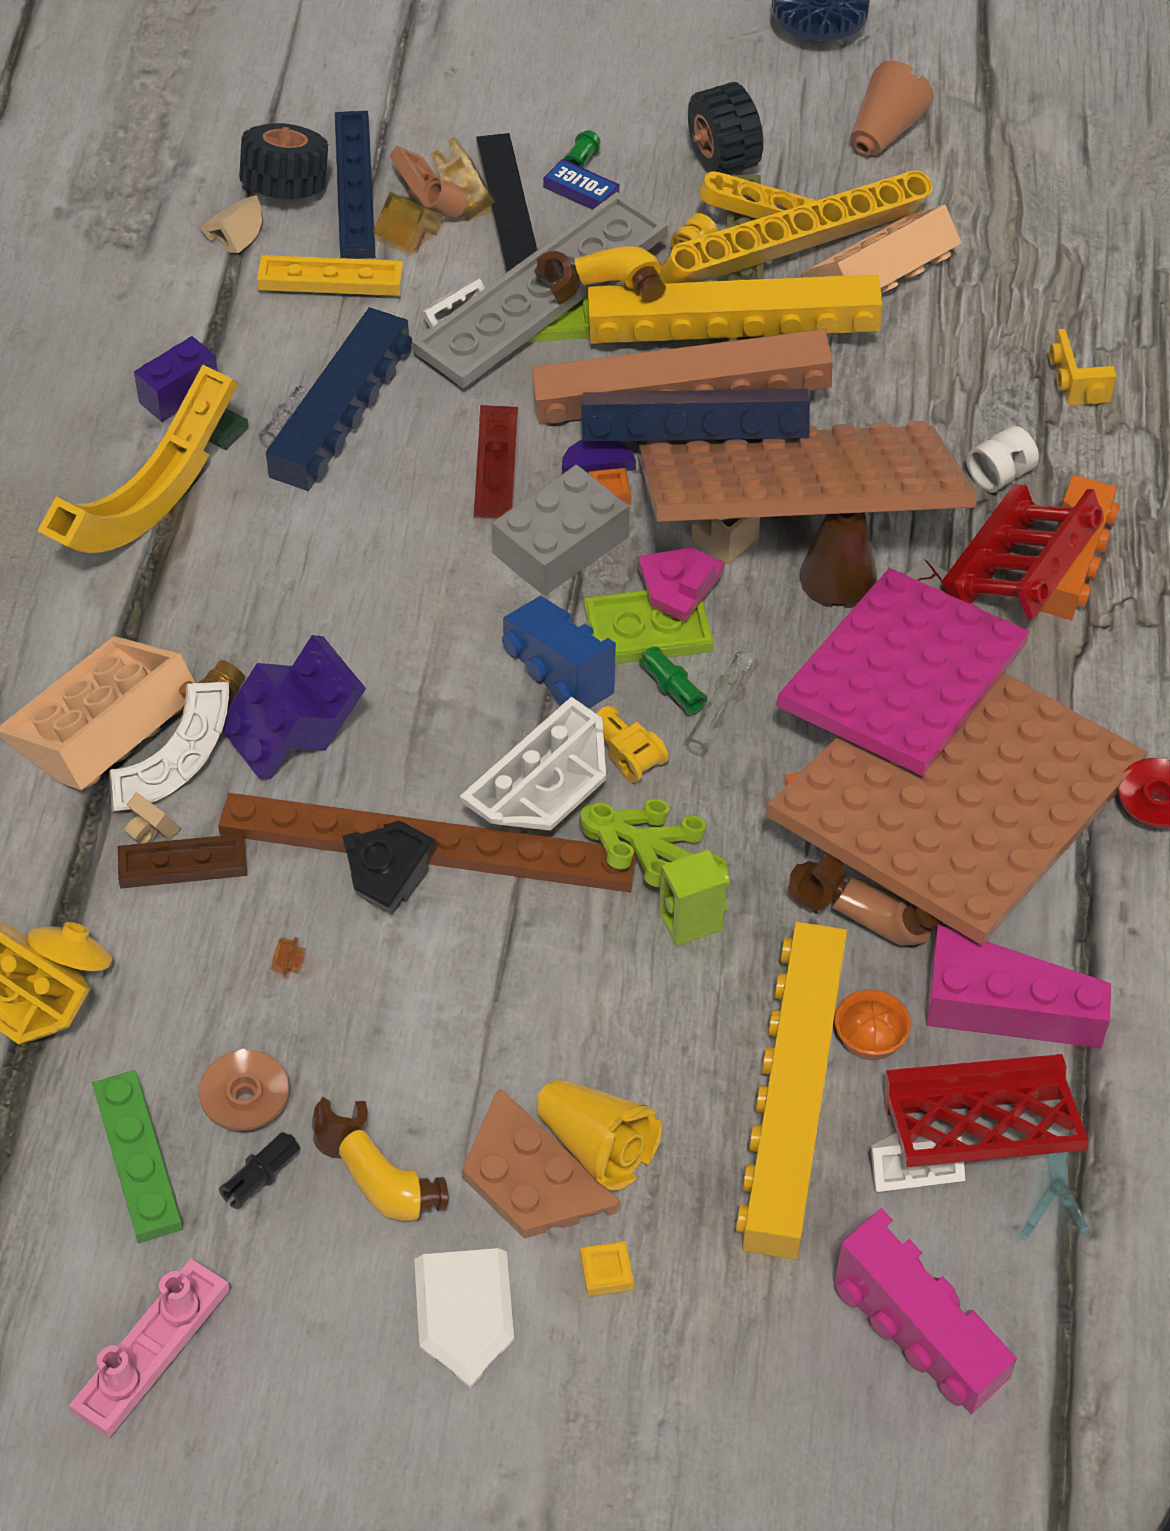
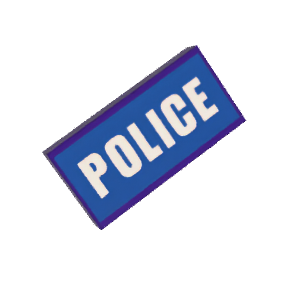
M561 159L543 178L544 188L591 209L596 208L616 192L619 193L620 184L564 159Z

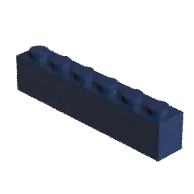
M371 307L366 310L266 450L269 478L306 491H310L317 479L323 478L328 463L334 454L341 452L350 431L359 426L362 414L368 405L375 403L384 382L392 378L400 359L408 355L412 345V337L409 336L407 319Z
M808 389L583 392L582 441L809 438L810 400Z

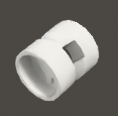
M1013 425L994 435L991 440H986L971 449L967 454L966 461L970 475L976 484L983 490L993 493L1010 484L1015 478H1019L1038 465L1039 454L1037 446L1029 433L1023 428Z

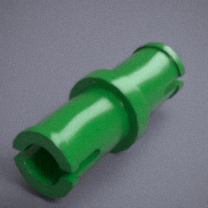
M658 646L650 647L642 654V657L648 663L644 659H640V665L658 681V688L665 695H671L689 715L696 714L704 708L705 705L702 702H707V696L688 679V672L682 666H675Z

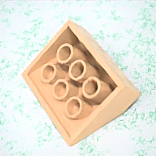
M113 636L0 725V738L59 783L82 790L95 784L100 779V775L114 763L127 758L131 752L130 750L142 740L155 735L160 730V726L169 718L183 712L185 698L179 693V689L187 681L196 682L181 654Z

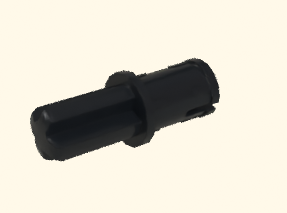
M282 1132L257 1155L250 1154L245 1159L246 1165L219 1187L222 1198L227 1202L233 1196L234 1200L230 1202V1206L240 1209L243 1203L263 1185H271L275 1181L274 1175L299 1153L300 1146L291 1134Z

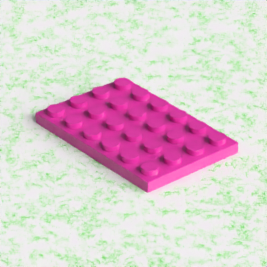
M888 568L779 692L776 706L923 776L1025 646L1030 631L1015 625L1011 621L1004 620L979 609L973 604H968L946 594L940 589L915 580L905 573Z

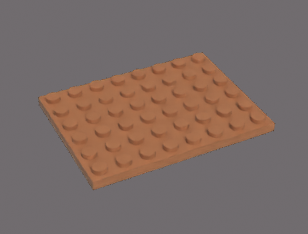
M910 421L906 423V426L892 427L891 424L885 422L872 423L869 425V428H855V426L850 424H837L832 426L830 430H817V427L810 426L809 438L637 441V453L657 522L976 507V490L933 425H929L925 421Z
M1003 672L923 776L837 736L767 804L765 816L980 945H983L1118 793V786L1132 771V769L1126 772L1124 770L1131 764L1145 759L1148 752Z

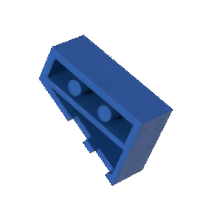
M541 595L503 617L502 643L506 651L513 657L517 656L526 665L530 675L536 681L541 680L551 690L558 704L562 705L570 697H573L590 709L614 694L616 642L609 638L601 642L592 636L594 633L592 627L587 624H583L580 627L569 621L571 619L570 613Z

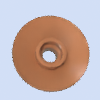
M237 1050L219 1057L208 1066L201 1077L198 1094L201 1107L211 1121L229 1130L247 1131L268 1124L280 1114L288 1099L289 1083L284 1068L272 1056L256 1050ZM244 1094L253 1096L248 1100H238Z

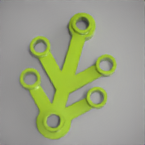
M655 798L647 800L644 808L615 810L606 803L589 804L581 810L579 817L583 833L591 839L602 842L607 852L606 861L611 867L616 869L630 867L635 851L645 871V881L655 887H660L661 865L668 863L658 859L657 855L670 861L692 855V853L669 842H700L703 840L707 826L702 818L693 815L684 817L681 825L652 828H636L632 826V824L641 823L660 826L666 823L670 809L669 805L665 801ZM618 836L631 842L632 846L626 842L620 841ZM712 854L716 863H722L729 875L726 860L721 856Z

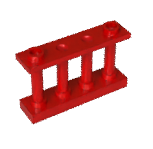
M1014 484L943 578L942 584L946 594L968 604H973L980 594L1019 597L1026 618L1034 619L1104 521L1103 510L1099 506L1094 489H1086L1074 507L1035 505L1027 485ZM1034 520L1063 522L1056 532L1027 530ZM1016 545L1045 547L1039 556L1009 554ZM998 569L1027 571L1021 581L991 579Z

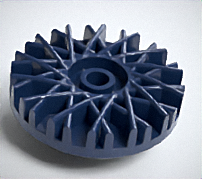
M772 0L771 12L778 25L792 35L814 41H833L851 36L865 25L868 19L870 0Z

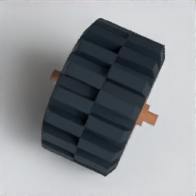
M730 82L696 92L691 96L688 105L689 132L694 150L704 168L708 172L715 171L728 175L757 166L758 162L762 159L763 131L756 106L745 88L739 85L738 82Z
M270 123L251 127L243 133L241 138L239 179L251 191L268 197L279 199L311 197L320 193L325 188L329 144L319 133L297 125Z

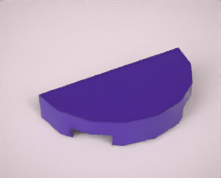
M580 440L570 446L562 458V474L576 464L587 473L589 471L620 468L636 470V459L632 451L619 441Z

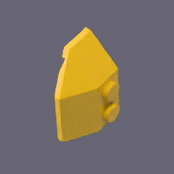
M0 921V1032L17 1044L24 1045L69 1028L90 990L80 971L41 956L28 945L25 934Z

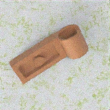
M400 146L394 148L389 157L397 167V174L411 188L409 192L415 199L422 202L425 207L452 218H456L464 212L468 203V194L464 188L436 177L423 156Z

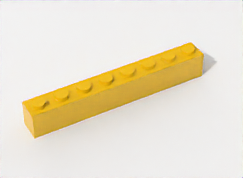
M879 274L664 283L666 286L665 293L652 302H644L640 297V292L636 289L628 288L626 285L588 287L590 344L760 337L826 329V334L881 331L883 304Z
M795 922L793 938L784 937L781 963L789 965L787 974L778 973L775 999L783 1001L781 1011L772 1010L768 1036L777 1038L775 1048L766 1047L762 1074L770 1075L769 1086L760 1085L756 1112L764 1113L762 1125L753 1124L749 1151L757 1152L756 1165H746L742 1190L751 1192L749 1206L740 1204L736 1232L744 1233L742 1251L793 1260L798 1259L847 929Z

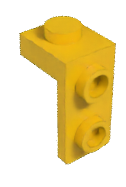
M1057 329L1055 343H1051L1049 346V359L1051 365H1056L1057 387L1059 391L1064 392L1067 405L1111 403L1117 378L1114 366L1077 368L1066 329Z

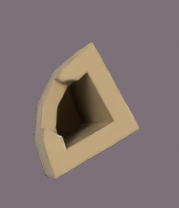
M257 195L230 205L201 225L200 228L210 241L216 238L227 246L225 251L229 253H239L251 244L259 234L262 223L261 205Z

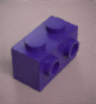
M191 336L152 361L145 363L134 371L139 403L161 422L172 417L178 412L202 365L217 371L215 354Z

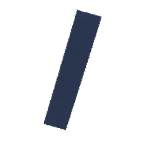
M368 111L335 112L340 258H376Z

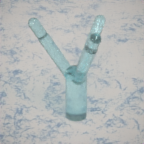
M1067 1152L1049 1154L1050 1186L1020 1232L1019 1239L1021 1241L1028 1239L1055 1195H1059L1063 1205L1068 1207L1083 1235L1089 1234L1090 1229L1069 1189Z

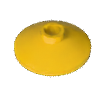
M65 922L63 927H37L28 932L26 939L28 945L41 956L58 964L85 971H102L109 968L112 962L110 952L98 941L89 937V929L81 924Z

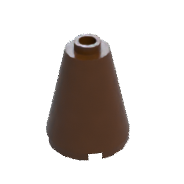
M865 512L826 514L800 568L801 586L810 599L822 606L832 608V603L845 604L844 608H853L877 582V569Z

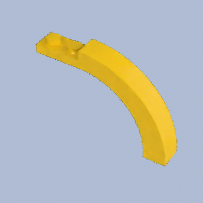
M202 365L165 436L137 474L114 493L94 502L75 504L66 502L56 496L37 531L74 550L86 553H101L124 546L150 530L178 503L201 471L209 457L204 448L239 383L220 372Z

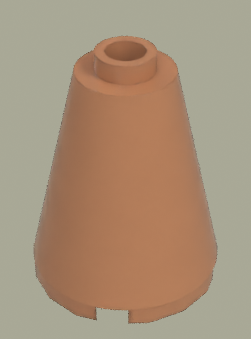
M884 61L873 71L851 133V141L858 153L865 156L878 155L923 116L933 103V89L928 80L923 75L918 79L911 73L913 68L908 64L898 61Z

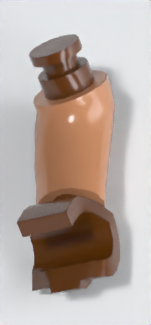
M827 852L824 853L819 863L812 861L803 864L797 863L790 874L789 894L800 905L813 910L825 909L831 900L834 899L833 909L901 946L917 945L927 941L931 936L932 930L937 928L938 925L941 926L943 924L942 921L900 896L867 884L854 877H851L846 883L844 879L847 874L844 865L840 860Z

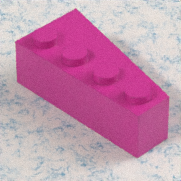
M940 925L937 926L931 956L926 1026L1102 1048L1110 1023L1111 983L988 941L980 945L958 931Z
M881 1207L842 1242L834 1281L837 1293L846 1304L851 1307L857 1306L870 1318L871 1325L881 1337L887 1340L892 1339L903 1349L907 1360L916 1370L922 1373L927 1372L939 1383L942 1393L951 1403L956 1406L962 1405L972 1415L1011 1378L1017 1358L974 1310H968L964 1313L960 1309V1301L953 1286L944 1276L933 1278L925 1270L918 1258L922 1252L910 1239L903 1244L887 1227L893 1221L892 1218Z

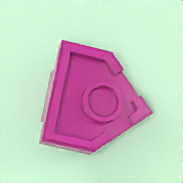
M692 547L638 556V568L641 577L644 579L651 606L686 622L723 574L725 562Z

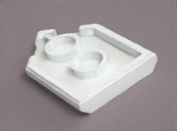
M499 1248L422 1254L414 1259L419 1347L433 1360L437 1359L451 1370L455 1377L470 1389L482 1377L483 1371L499 1354H503L514 1341L507 1251Z

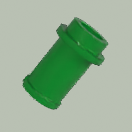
M590 130L580 132L575 138V145L565 155L564 160L584 168L590 157L600 151L601 141L599 136Z

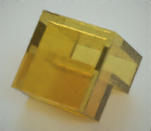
M389 192L373 233L407 250L418 253L426 232L436 235L445 215L427 208L411 198Z

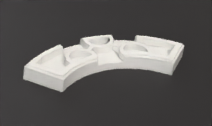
M229 682L192 683L186 685V698L182 718L166 745L143 762L109 771L112 812L131 810L126 804L136 792L149 802H156L185 784L202 767L216 745L224 726L229 699Z

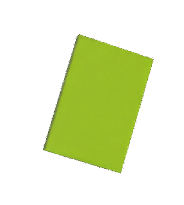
M647 590L584 598L583 607L587 625L593 628L594 633L592 636L601 642L607 638L616 642L615 664L636 662L640 659L646 660L642 657V654L653 646H658L667 658L713 652L714 642L703 600L686 622L652 607Z

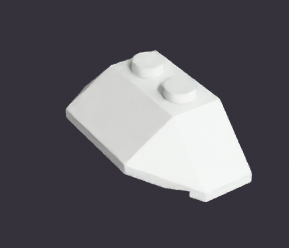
M570 697L460 795V801L491 824L551 831L606 780L602 718L573 697Z

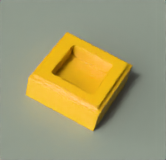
M626 1241L580 1247V1258L587 1297L634 1289Z

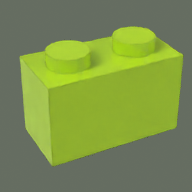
M709 849L661 865L659 915L675 946L723 930L724 912L728 910L726 888L730 887V879L725 866L722 863H716Z

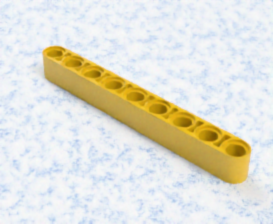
M909 171L679 243L674 246L662 264V270L659 274L660 278L664 283L705 282L915 213L932 192L931 180L921 171Z

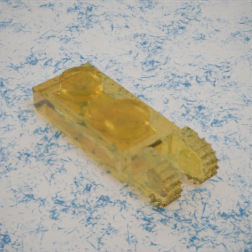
M453 137L448 143L455 154L454 157L447 161L443 153H440L438 150L434 151L431 156L438 167L436 171L441 179L458 185L467 191L468 203L461 216L466 221H469L495 201L471 157L466 153L460 142Z

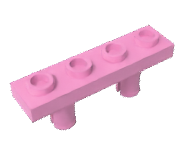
M192 1258L180 1272L172 1271L161 1278L159 1282L161 1295L118 1347L110 1345L100 1351L96 1362L99 1368L98 1371L69 1404L73 1415L108 1439L230 1291L227 1281Z

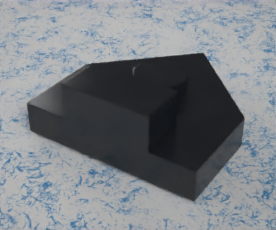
M402 821L385 824L384 828L360 834L355 832L342 836L351 870L353 888L356 894L391 914L401 900L404 902L408 901L428 871L429 867L426 862L437 847L434 838Z

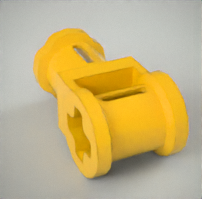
M607 705L596 713L603 721L604 742L609 745V758L616 764L620 773L629 782H638L642 779V773L656 764L663 765L668 761L667 748L654 732L647 731L638 722L629 726L619 717V710L614 706Z

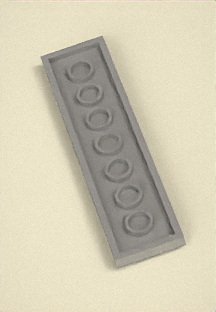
M616 192L412 342L414 353L462 388H465L588 295V287L601 286L605 283L583 285L580 281V286L575 295L559 305L549 287L559 282L560 279L553 284L546 283L538 279L534 273L537 259L542 254L549 251H559L564 253L573 265L575 264V258L615 247L634 246L648 251L668 236L667 224Z

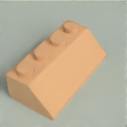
M944 204L906 215L801 273L803 277L879 274L881 293L896 287L898 285L897 279L903 275L907 279L925 270L923 264L929 261L935 264L950 257L951 253L949 250L960 245L961 240Z

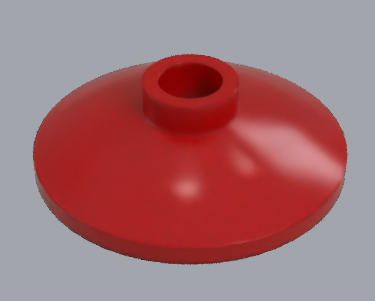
M1147 758L1131 764L1124 772L1132 771L1118 786V796L1122 806L1132 817L1144 824L1169 828L1170 760Z

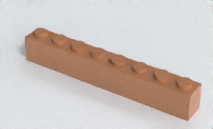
M826 329L532 367L539 425L582 419L581 404L583 392L818 390L832 387V359Z

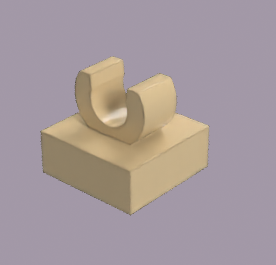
M137 792L126 804L137 816L127 824L124 831L140 844L153 842L157 831L171 841L180 829L167 814Z

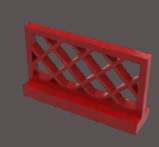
M1063 1054L886 1070L884 1105L887 1115L892 1116L906 1167L1088 1150L1089 1140L1066 1080L1067 1065ZM1060 1099V1102L1054 1108L1040 1102ZM1017 1104L1010 1112L995 1106ZM972 1108L965 1116L950 1110ZM1026 1110H1029L1044 1119L1036 1126L1020 1118V1116ZM928 1112L920 1121L907 1115V1113ZM981 1114H984L999 1121V1123L991 1130L975 1121ZM937 1118H940L955 1127L948 1134H945L930 1125ZM1056 1123L1070 1130L1072 1135L1056 1136L1047 1130ZM1011 1127L1027 1135L1024 1140L1013 1141L1003 1136V1134ZM966 1131L982 1139L979 1144L967 1145L957 1139ZM919 1136H922L937 1145L934 1148L914 1150L912 1143Z

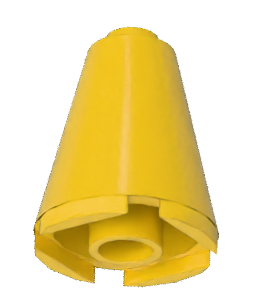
M564 1079L548 1083L541 1089L537 1097V1114L539 1118L592 1177L608 1190H621L632 1184L638 1178L632 1173L642 1162L648 1166L654 1158L661 1141L663 1125L662 1121L655 1116L658 1113L651 1107Z

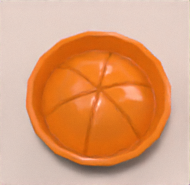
M872 989L856 991L842 1000L835 1013L834 1024L842 1044L851 1054L861 1059L873 1061L884 1059L896 1052L910 1035L911 1019L907 1008L898 998L885 991Z

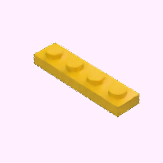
M261 255L257 276L258 290L400 296L403 261Z

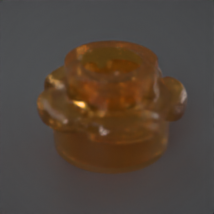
M281 937L276 946L271 970L282 973L283 978H288L291 972L299 973L302 967L306 949L299 947L298 937H294L293 940Z

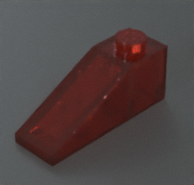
M480 405L474 518L498 519L513 508L520 428L518 407Z

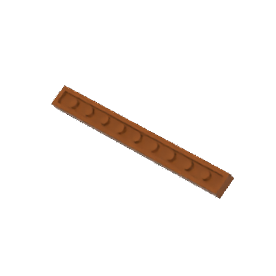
M229 792L218 824L221 836L244 833L245 839L346 853L342 836L355 832L362 834L384 828L385 824L402 821L436 840L437 847L426 863L428 865L629 893L632 891L637 864V855L634 851L630 867L626 869L611 867L606 861L607 852L603 844Z

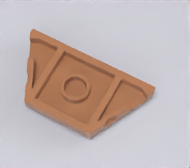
M502 1089L495 1093L462 1168V1179L523 1238L546 1233L548 1229L553 1227L565 1228L580 1224V1218L601 1212H606V1215L609 1216L616 1214L620 1210V1200L607 1188L600 1185L580 1162Z

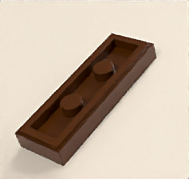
M244 833L117 846L120 889L247 876Z

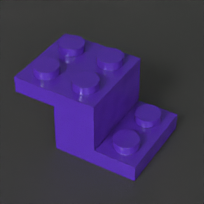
M312 635L292 666L257 663L227 709L222 731L259 779H271L291 748L326 750L366 688L324 636Z

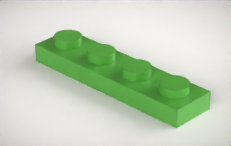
M136 1070L92 1082L138 1244L183 1230Z

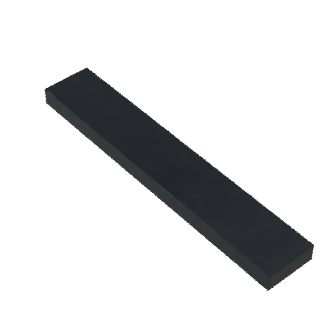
M510 133L476 136V147L506 274L536 252L537 246Z

